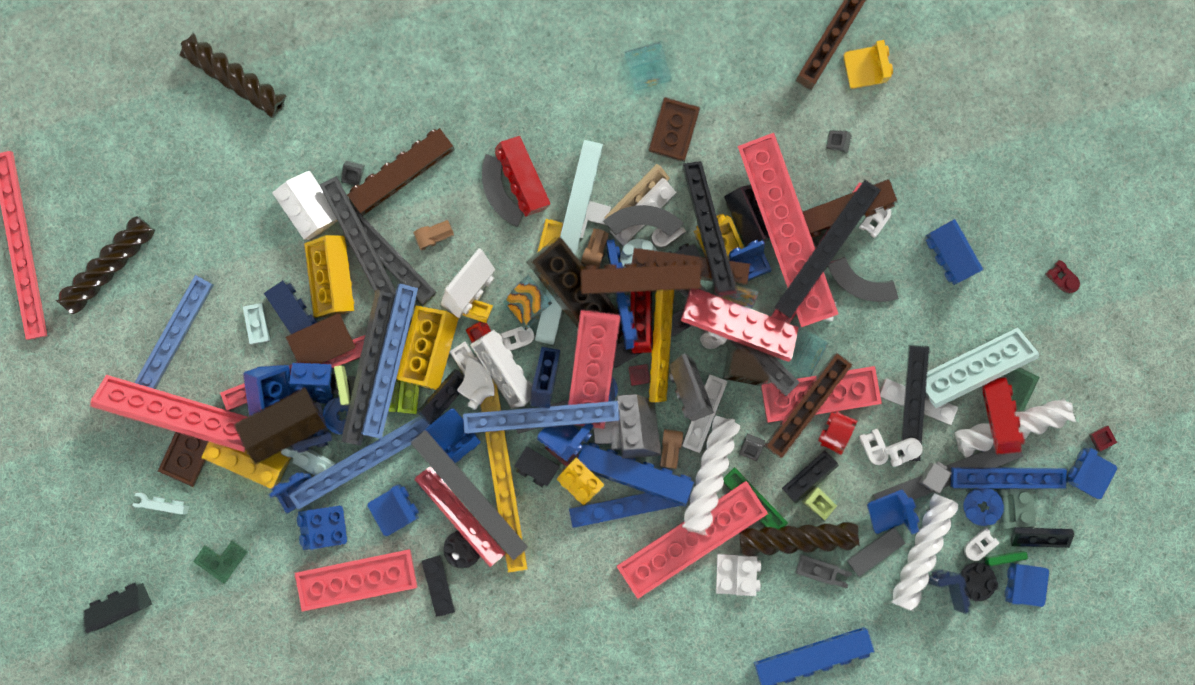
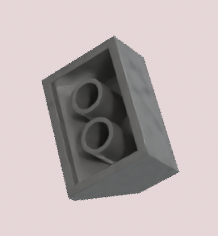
M685 353L669 365L671 371L668 373L671 381L676 383L677 389L675 392L678 399L683 402L684 407H682L684 416L692 421H696L713 414L714 410L695 361Z
M637 394L617 396L622 458L661 456L655 403L649 402V398Z

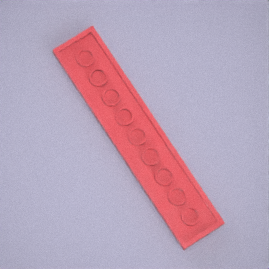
M773 132L738 146L788 288L816 248L775 133ZM824 272L796 310L801 327L839 315Z

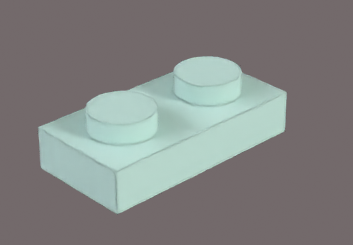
M264 304L244 306L243 310L249 344L253 345L270 341Z

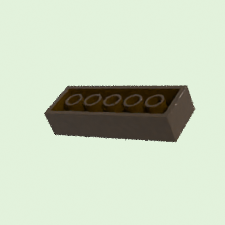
M562 237L554 238L526 261L578 329L581 310L619 315V311L605 293L582 294L581 270H585V267ZM619 321L617 340L623 336L621 321Z

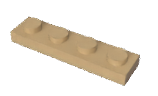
M656 164L604 218L606 219L621 209L635 206L662 178L668 181L670 177L660 165Z

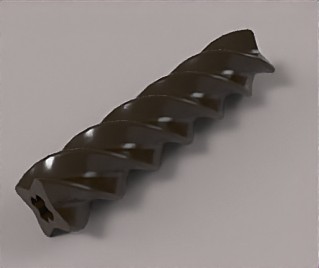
M194 33L187 40L181 42L180 57L187 59L193 66L202 69L208 76L217 79L223 86L233 90L239 97L249 100L254 107L265 111L269 117L273 118L284 108V101L287 95L275 94L272 85L260 84L258 77L254 73L244 74L243 68L239 63H229L224 53H213L211 45L208 42L198 43Z
M140 216L131 218L127 222L126 230L116 233L112 244H108L100 250L99 258L90 260L86 265L85 272L75 275L72 280V286H67L60 291L56 302L62 305L70 314L80 312L86 306L87 301L99 293L101 286L110 282L114 273L126 265L128 258L136 255L141 245L153 237L155 230Z
M843 522L838 525L824 523L817 527L814 525H802L798 528L784 526L779 529L766 527L759 531L747 528L739 533L740 553L749 557L755 556L760 552L765 555H774L779 551L785 554H793L799 549L803 552L811 553L818 548L829 552L837 547L843 550H851L857 545L860 547L858 525L851 522Z

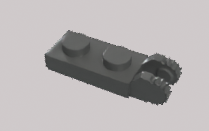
M800 555L795 571L796 574L848 588L849 584L835 580L837 573L846 577H851L852 572L840 569L838 566L804 555Z

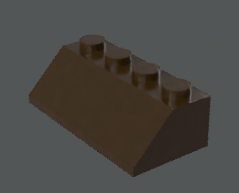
M738 348L726 356L722 379L756 386L769 383V376L753 354H749V350Z
M305 387L234 424L247 453L255 465L326 428L322 414Z

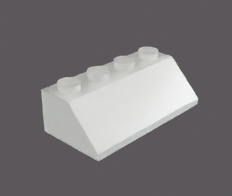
M492 330L470 345L511 409L523 406L531 400L532 384L523 376L522 368L514 362L511 351L503 345V339L500 334Z

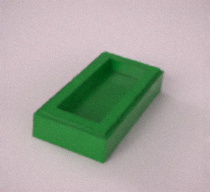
M1017 551L984 557V562L988 566H995L1027 560L1028 555L1025 551Z

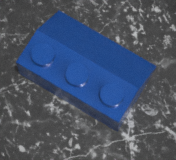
M955 219L926 235V243L930 249H934L937 255L935 259L940 266L944 267L946 271L945 277L949 283L952 282L955 285L984 270Z
M289 365L260 366L243 372L249 416L292 394L289 385Z

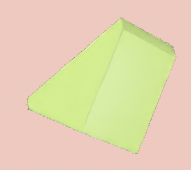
M814 487L802 501L824 521L837 507L818 487Z

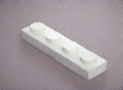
M662 178L635 206L647 205L662 208L674 196L676 191L666 179ZM644 225L628 227L617 235L612 231L610 233L622 246H625Z
M709 374L705 390L714 413L696 421L691 420L682 443L683 447L698 453L701 452L728 381Z
M886 378L881 388L880 396L883 399L904 406L905 386ZM925 396L924 415L952 425L958 407L946 403L935 408L928 397Z

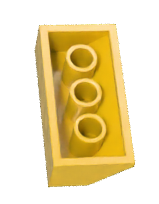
M325 235L304 243L313 316L319 318L332 316L337 313L346 314L353 312L354 300L345 236Z
M415 306L396 380L433 390L440 386L459 319L457 316L444 310Z
M208 442L201 457L270 489L280 483L291 457L283 455L280 451L255 465L246 449L243 452L213 442Z

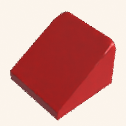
M481 321L466 329L472 343L491 331L488 323Z

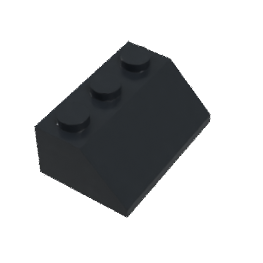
M751 185L739 187L724 196L726 205L733 216L734 223L746 247L755 240H758V242L770 240Z
M134 582L125 586V591L121 593L115 591L108 594V599L102 602L98 599L89 603L90 607L83 610L84 632L88 634L100 630L152 605L144 584L137 585Z

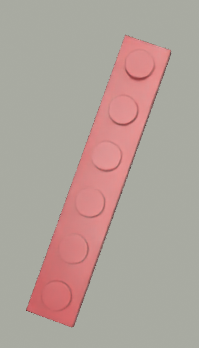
M431 466L416 476L414 480L489 567L493 566L506 554Z

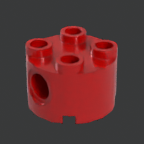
M838 411L836 413L831 412L826 423L830 426L827 431L823 429L818 440L821 442L820 446L829 448L842 456L844 451L841 448H846L858 420L849 418Z

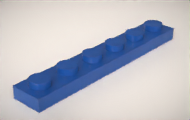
M614 239L606 240L609 265L616 264L617 268H623L622 262H618V258H620L619 246L615 247ZM615 292L626 349L634 348L637 334L636 329L631 327V323H634L632 312H628V307L630 306L629 295H625V292Z
M951 467L950 487L1066 489L1067 469Z
M643 493L570 508L569 512L572 527L575 528L682 505Z

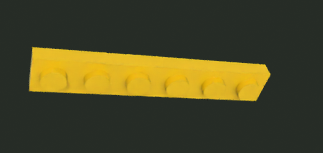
M674 289L656 290L655 294L656 304L649 402L654 403L667 401Z

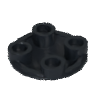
M459 531L450 534L444 542V557L454 567L460 569L469 568L476 564L480 558V555Z
M974 562L968 564L960 573L966 583V588H964L965 594L973 601L989 599L994 594V591L998 589V582L994 571L985 563Z

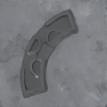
M486 154L482 167V183L486 197L500 217L511 225L518 227L524 213L507 196L501 180L502 164L500 160Z
M637 205L621 209L603 220L615 235L631 226L649 225L658 228L670 237L684 224L672 213L647 205Z
M845 257L831 261L828 265V269L836 282L847 292L858 298L874 302L899 299L893 280L884 282L865 280L851 269Z

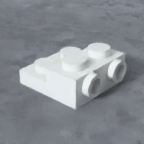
M717 554L716 594L756 596V592H760V580H757V572L761 571V560H757V556Z

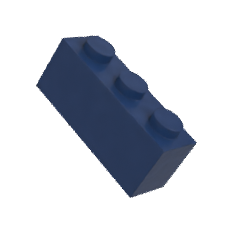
M282 280L264 292V295L290 334L317 323L315 317L312 314L308 315L306 312L307 306L301 298L298 299L294 294L297 292L294 286Z
M541 347L531 390L530 406L550 409L561 350Z

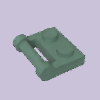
M1033 488L997 489L1004 505L1002 522H1000L1001 528L1036 526ZM1008 495H1012L1013 522H1010Z

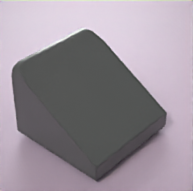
M830 130L826 148L848 153L852 135L848 131Z
M346 161L343 164L341 182L360 186L365 165Z
M747 433L739 455L757 461L764 447L765 440Z

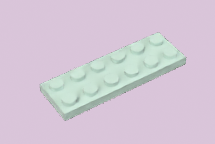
M1016 328L928 371L926 396L934 407L938 408L1038 359L1039 352L1019 328Z

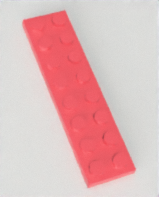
M109 375L105 376L90 401V407L243 452L245 451V447L234 426L235 423L247 418L244 415Z
M747 481L718 499L717 506L711 510L712 523L705 529L707 536L687 531L686 528L682 527L685 522H682L617 565L618 570L637 599L768 514Z

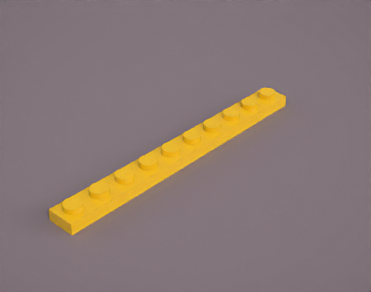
M494 381L495 396H489L481 403L482 412L501 411L498 387ZM505 430L485 432L498 513L523 540ZM505 551L508 573L528 569L525 551L515 560Z

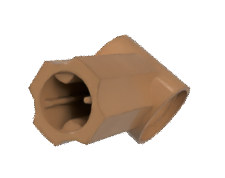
M448 220L431 227L419 228L413 232L420 250H425V247L430 245L433 247L437 242L454 236Z
M593 229L588 247L585 248L582 256V264L587 266L597 265V269L600 268L609 233L600 229Z
M664 429L660 466L676 469L679 449L682 446L683 431Z

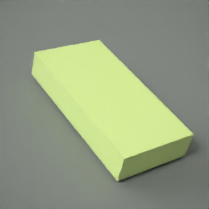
M342 365L335 366L334 371L340 403L345 406L350 405L351 397L345 367Z

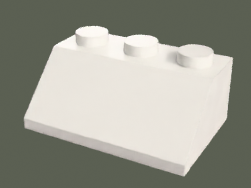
M310 171L286 181L272 192L304 240H313L338 221L319 183Z
M480 248L444 291L441 306L458 318L463 313L468 314L473 306L472 302L474 300L478 301L484 293L482 291L484 287H489L495 279L493 277L495 268Z

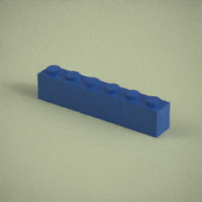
M594 443L583 444L578 460L594 475L686 507L694 485L690 477L680 474V477L673 475L671 470L665 468L659 470L654 468V465L651 463L643 462L642 464L636 462L635 458H622L618 455V452L607 449V451L599 449L600 446Z
M862 627L753 663L760 685H777V683L785 681V683L793 682L796 680V677L801 675L803 677L812 676L815 674L814 671L820 669L822 671L830 670L833 668V665L839 663L840 665L849 664L852 662L851 659L857 657L859 659L868 658L870 653L875 651L868 630Z

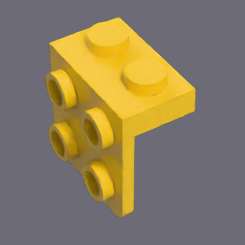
M884 40L876 41L873 47L847 51L843 55L849 86L852 89L887 83L893 75L892 64H889L888 61L889 48L887 45L885 46Z

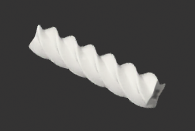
M1064 398L1048 402L1043 406L1031 407L1025 412L1015 413L1020 418L1019 432H1023L1024 439L1028 437L1030 432L1043 434L1049 426L1061 428L1067 420L1076 423L1073 405ZM989 423L977 424L970 429L954 432L958 451L962 452L965 457L971 456L976 449L988 451L994 445Z
M715 416L713 419L712 432L707 439V450L702 456L701 468L696 475V486L691 492L690 505L684 515L685 523L682 527L686 528L689 532L707 536L705 529L711 525L713 519L711 510L718 503L716 492L724 484L722 473L729 467L727 455L734 450L735 443L732 437L740 430V425L735 423L734 419Z
M934 494L930 499V510L926 512L922 520L923 528L915 536V546L908 553V564L904 566L900 574L901 582L893 590V600L891 602L913 612L914 608L921 601V590L928 584V572L936 564V554L943 547V536L950 530V518L958 510V504L955 501L938 494Z

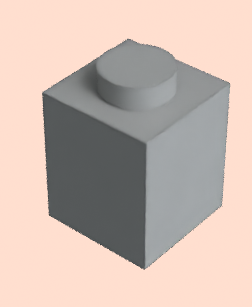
M940 462L936 464L929 463L918 483L935 493H940L951 472L947 471L948 467Z

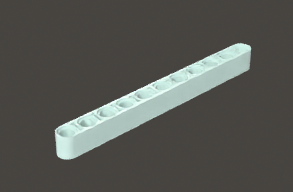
M588 140L583 142L560 235L575 256L603 144ZM548 290L535 341L554 345L563 309Z

